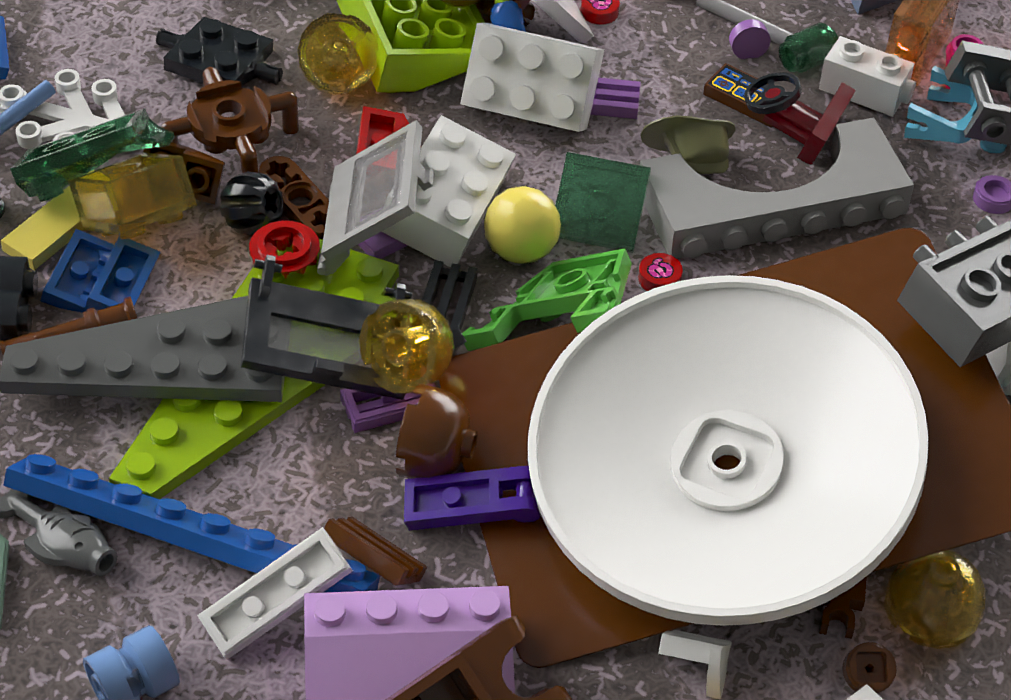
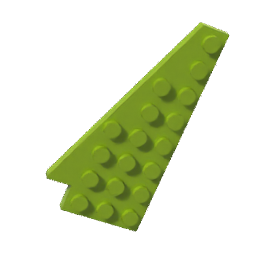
M319 239L320 252L318 253L317 263L313 266H307L304 275L294 271L290 272L285 279L281 273L273 274L272 282L391 307L392 298L384 296L385 287L392 288L399 277V265L350 249L349 257L333 274L320 275L317 273V267L323 240ZM292 245L284 251L277 250V255H283L287 251L293 253ZM253 266L232 299L248 296L251 278L262 279V269H257ZM404 303L403 309L409 310L410 327L415 322L419 307ZM291 320L288 351L355 365L384 345L385 339ZM285 377L282 402L163 398L110 475L109 482L113 484H131L139 487L142 490V494L161 499L322 388L325 384Z

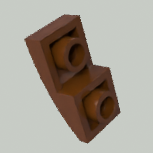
M150 135L145 140L138 179L174 188V194L215 205L218 199L225 162L193 148Z

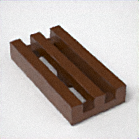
M348 517L347 520L345 518H338V520L334 518L328 519L324 527L337 547L395 586L419 582L427 569L426 565L354 517Z

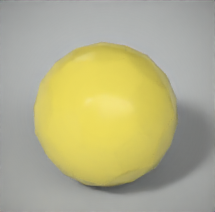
M526 186L508 188L497 195L487 208L484 219L485 237L491 249L504 260L518 264L536 262L549 254L559 239L561 227L560 214L553 200L538 189Z

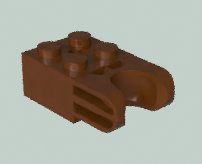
M518 615L501 620L385 700H572L565 687L558 685L552 688H544L530 697L516 695L506 686L502 677L503 661L510 649L525 637V626Z

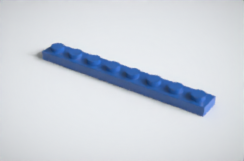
M32 454L6 468L3 484L5 487L254 573L260 572L298 545L277 540L275 535L267 530H248L230 524L231 521L223 515L213 513L201 514L186 509V505L183 502L175 499H157L142 494V490L139 487L131 484H113L101 480L97 473L90 470H72L57 465L55 459L46 455ZM345 559L353 571L323 593L377 591L381 576L366 570V566L358 561Z

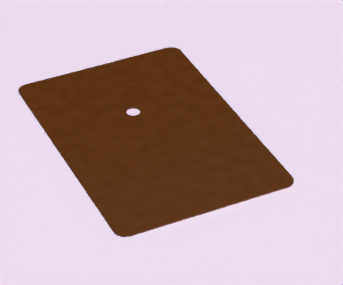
M915 228L894 230L736 275L775 279L803 286L845 305L868 321L887 339L898 352L915 381L925 410L928 430V459L923 491L915 514L905 533L889 555L872 572L1011 532V406L986 355L959 367L897 301L918 264L913 258L914 252L920 246L928 245L936 253L929 237L921 230ZM572 322L455 355L441 365L438 371L441 389L453 393L464 403L470 414V429L478 431L473 457L471 459L463 457L462 459L465 472L529 466L528 433L531 414L548 372L560 354L580 334L577 333ZM723 455L717 458L714 464L720 469L730 470L737 467L740 460L733 455ZM514 489L503 490V498L516 496V490ZM541 514L540 518L533 522H518L511 519L480 523L497 586H509L511 616L518 615L525 626V637L515 645L519 658L529 666L536 668L552 666L662 634L665 631H672L694 624L668 619L641 610L616 598L596 585L562 552L550 534Z

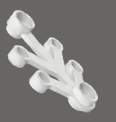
M72 69L61 70L55 75L57 92L65 97L70 108L43 102L29 114L55 121V123L40 126L37 122L25 121L16 127L17 141L22 148H36L43 142L53 140L55 154L61 159H72L78 156L79 153L110 145L112 149L119 152L132 151L140 146L145 137V127L142 121L136 117L124 114L117 101L118 94L114 81L100 79L94 82L91 87L94 102L97 105L103 106L108 119L92 114L81 92L79 73ZM18 85L2 87L0 89V114L25 96L27 92ZM84 130L94 132L79 138L75 134Z

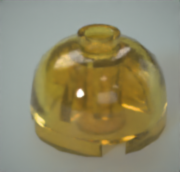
M327 13L313 20L303 31L297 49L299 68L306 81L318 91L330 95L351 94L364 87L374 75L377 66L375 49L378 50V42L370 27L358 17Z
M396 299L379 305L380 307L373 314H369L363 321L359 337L360 354L364 365L370 364L372 369L380 376V378H373L379 386L392 393H411L419 384L430 385L439 380L449 367L454 351L453 332L448 320L434 306L420 299Z
M947 550L899 564L888 580L885 590L884 607L890 623L895 628L898 625L904 632L910 635L909 640L914 643L936 649L957 647L964 643L968 636L976 632L982 622L985 611L986 588L980 573L967 558L952 550Z

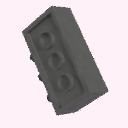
M985 216L976 224V230L980 235L969 240L959 230H955L945 239V244L950 249L937 255L928 245L920 246L913 254V258L918 264L897 299L959 367L1011 342V220L998 225L990 216Z

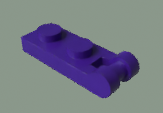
M529 466L438 475L430 478L405 479L404 523L409 531L511 519L518 522H533L540 518V511L532 488ZM503 490H516L515 497L503 498Z

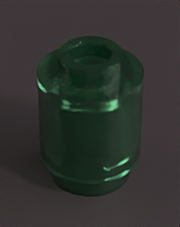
M819 22L786 37L785 41L779 46L780 61L789 72H806L824 63L825 57L838 40V36L825 23Z

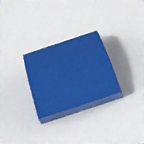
M76 229L43 289L40 301L57 308L83 313L90 308L100 310L123 303L124 298L131 296L135 307L159 258L160 251L119 235L116 243L112 244Z

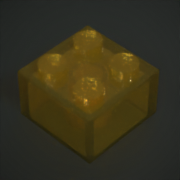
M142 153L68 180L83 230L101 232L102 236L116 234L120 236V239L137 237L146 232V225L157 221L158 224L178 221L184 217L182 211L197 206L183 157L179 155Z

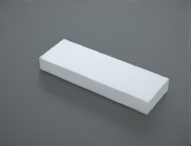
M322 527L197 616L223 657L229 659L303 607L304 593H323L353 570Z

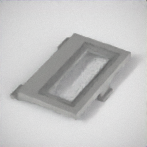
M417 120L334 167L328 196L329 204L322 250L317 267L318 274L325 276L333 274L349 257L352 247L414 214L417 184L423 191L433 186L434 171L431 168L425 169L419 162L423 128Z

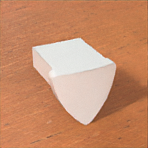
M678 630L662 633L658 654L708 664L706 697L721 700L732 642Z

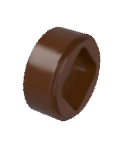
M865 642L848 652L843 661L842 671L846 683L855 692L867 684L878 694L886 690L893 683L896 677L897 666L892 653L886 647L875 642Z

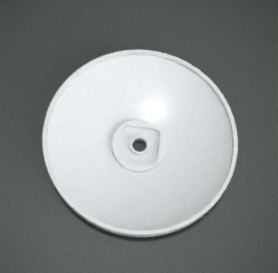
M710 276L678 281L634 296L610 309L574 338L548 372L531 414L528 433V464L537 505L550 534L570 561L596 585L616 598L641 610L668 619L720 626L755 624L805 612L849 590L870 574L889 555L912 520L923 491L928 459L927 421L919 390L904 361L887 339L864 318L826 295L803 286L755 276ZM723 455H733L740 460L739 465L730 470L720 469L715 466L714 462Z

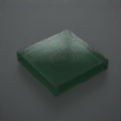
M567 152L555 204L560 214L561 227L559 239L616 250L625 248L627 252L634 253L651 168Z

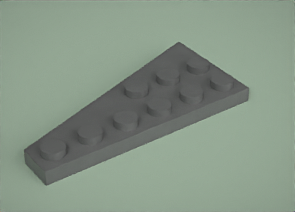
M248 296L7 345L0 370V392L4 394L282 402L285 376L241 368ZM271 316L268 347L288 351L291 320Z

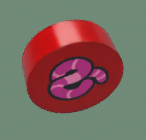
M581 0V13L584 19L590 23L604 25L612 23L618 18L620 0Z
M653 253L643 258L640 262L638 281L644 290L649 291L681 281L683 268L680 261L674 256L665 253Z

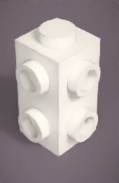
M840 36L824 59L819 89L835 95L843 82L856 90L850 101L893 117L901 103L908 104L914 93L916 81L911 80L915 63Z

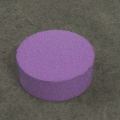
M754 19L738 23L729 35L731 48L740 59L762 56L768 50L771 42L766 26Z
M996 175L982 177L977 181L974 189L973 200L975 204L983 211L992 214H1003L1010 211L1011 181Z

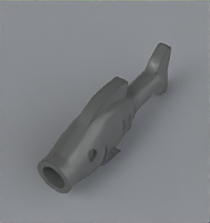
M11 489L0 498V518L17 515L36 528V533L24 539L23 542L26 550L41 562L53 566H68L75 569L92 571L98 576H105L114 568L118 557L117 552L109 547L107 539L101 530L90 521L88 516L70 514L68 508L57 505L52 512H47L31 502V495Z

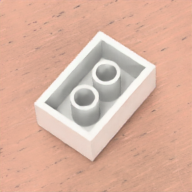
M477 23L460 104L577 132L587 130L605 49L494 24Z
M441 115L420 150L419 162L425 169L431 168L434 171L433 186L423 191L417 184L415 213L381 232L435 260L443 261L449 267H451L452 263L458 264L486 215L487 208L499 192L516 154ZM396 190L391 196L385 212L394 207Z

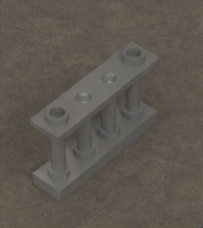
M962 40L944 71L947 81L970 85L978 105L977 111L963 131L964 135L967 138L1011 145V107L995 104L991 90L1007 92L1011 101V50Z

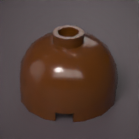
M419 384L412 392L421 394L418 404H407L402 419L396 457L405 459V467L396 468V474L408 479L452 474L459 468L463 457L469 459L473 457L478 431L470 429V414L464 403L453 393L438 387Z

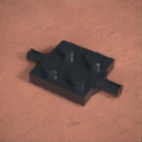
M203 17L186 34L179 35L161 28V31H158L156 35L157 45L171 48L163 57L165 71L203 83V71L207 67H214L218 70L222 81H240L242 86L244 83L256 78L272 82L276 85L282 79V68L264 63L273 52V39L256 34L253 31L240 29L222 23L217 19Z

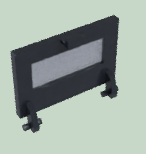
M266 255L265 261L255 259L254 268L262 269V279L252 277L249 284L241 368L400 400L404 399L407 384L409 310H404L403 307L404 300L410 301L412 297V292L406 291L405 284L396 283L394 288L385 287L384 296L392 297V306L390 307L272 282L274 272L281 273L283 265L275 263L276 256Z

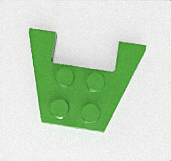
M626 249L552 262L515 291L517 294L516 302L492 309L489 312L492 321L483 328L475 329L474 327H469L462 333L467 341L464 344L466 349L471 351L503 342L521 321L540 318L542 322H548L564 313L574 312L570 318L577 333L582 332L593 321L621 304L632 265Z

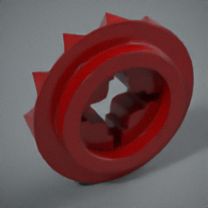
M295 221L269 223L258 229L249 243V254L252 257L253 264L255 259L265 261L266 255L276 256L275 263L283 265L281 274L285 279L290 272L294 271L304 275L307 266L316 265L318 253L320 252V241L317 234L310 227ZM292 245L293 253L287 251L283 255H277V250L284 251Z

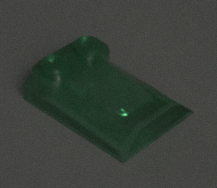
M146 108L28 149L10 170L17 186L28 197L37 196L39 201L43 202L64 193L63 187L72 183L73 179L93 171L117 153L169 146L175 136L173 131L166 130L154 123L149 118Z

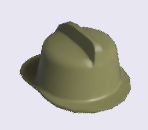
M675 115L650 122L643 128L640 136L642 143L649 148L669 152L671 155L680 153L686 163L698 174H719L728 170V139L732 137L736 129L735 124L728 120H710Z

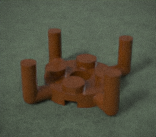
M207 67L203 71L204 87L196 92L197 98L192 104L189 101L187 116L166 121L160 127L162 139L178 144V136L191 133L196 140L204 144L205 150L210 153L221 154L227 150L236 149L240 156L241 173L247 171L259 173L257 153L253 144H260L268 139L272 123L271 113L282 112L284 133L295 134L299 131L297 96L290 91L267 96L264 91L254 86L253 91L243 88L240 81H222L216 68ZM227 112H233L235 114V116L232 117H224L221 115Z

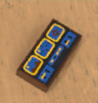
M725 63L705 83L703 95L770 128L773 127L763 121L766 114H758L749 110L744 99L745 90L758 78ZM768 84L756 90L751 96L750 101L755 103L760 100L761 93L768 88Z

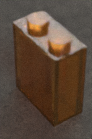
M903 0L894 13L885 53L893 54L915 63L911 80L916 81V87L920 84L951 34L959 0Z

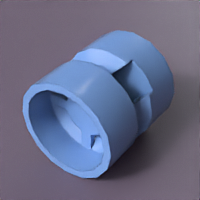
M150 625L124 637L122 648L120 649L109 645L83 658L85 672L98 700H141V696L144 694L154 699L180 684L179 674L168 648L159 633Z

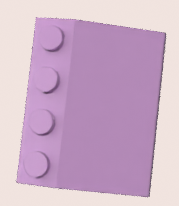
M509 586L304 593L306 700L387 699L501 620L511 617ZM511 648L502 664V677L506 686L515 694L513 648Z

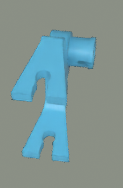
M934 65L930 81L937 82L940 85H948L950 89L931 85L928 90L927 99L968 103L972 108L962 119L949 121L911 103L908 107L907 118L925 123L928 127L908 122L905 127L904 138L965 143L971 138L965 137L963 131L978 109L972 87L947 81L945 71ZM983 140L980 142L981 148L989 153H1002L1007 145Z

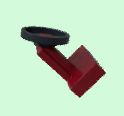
M778 72L762 76L752 82L745 90L744 99L749 110L758 114H766L763 118L764 122L804 144L797 158L812 165L856 90L842 82L826 110L821 114L798 101L802 88L799 79L795 75ZM786 81L793 83L796 87L793 92H785L782 86H775L774 82ZM768 84V88L761 93V99L755 103L751 102L750 99L753 93Z

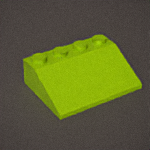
M336 0L377 92H415L467 72L477 23H485L476 5L461 8L449 6L441 0Z

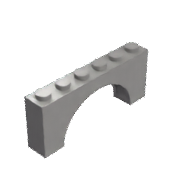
M873 117L836 124L830 151L834 165L818 179L794 189L777 192H749L728 188L698 174L686 163L679 153L641 160L637 190L667 254L678 259L683 257L694 258L703 253L724 249L735 250L744 245L759 242H775L785 237L805 233L816 234L822 230L841 226H856L861 222L882 218L893 219L902 214H907L914 184Z

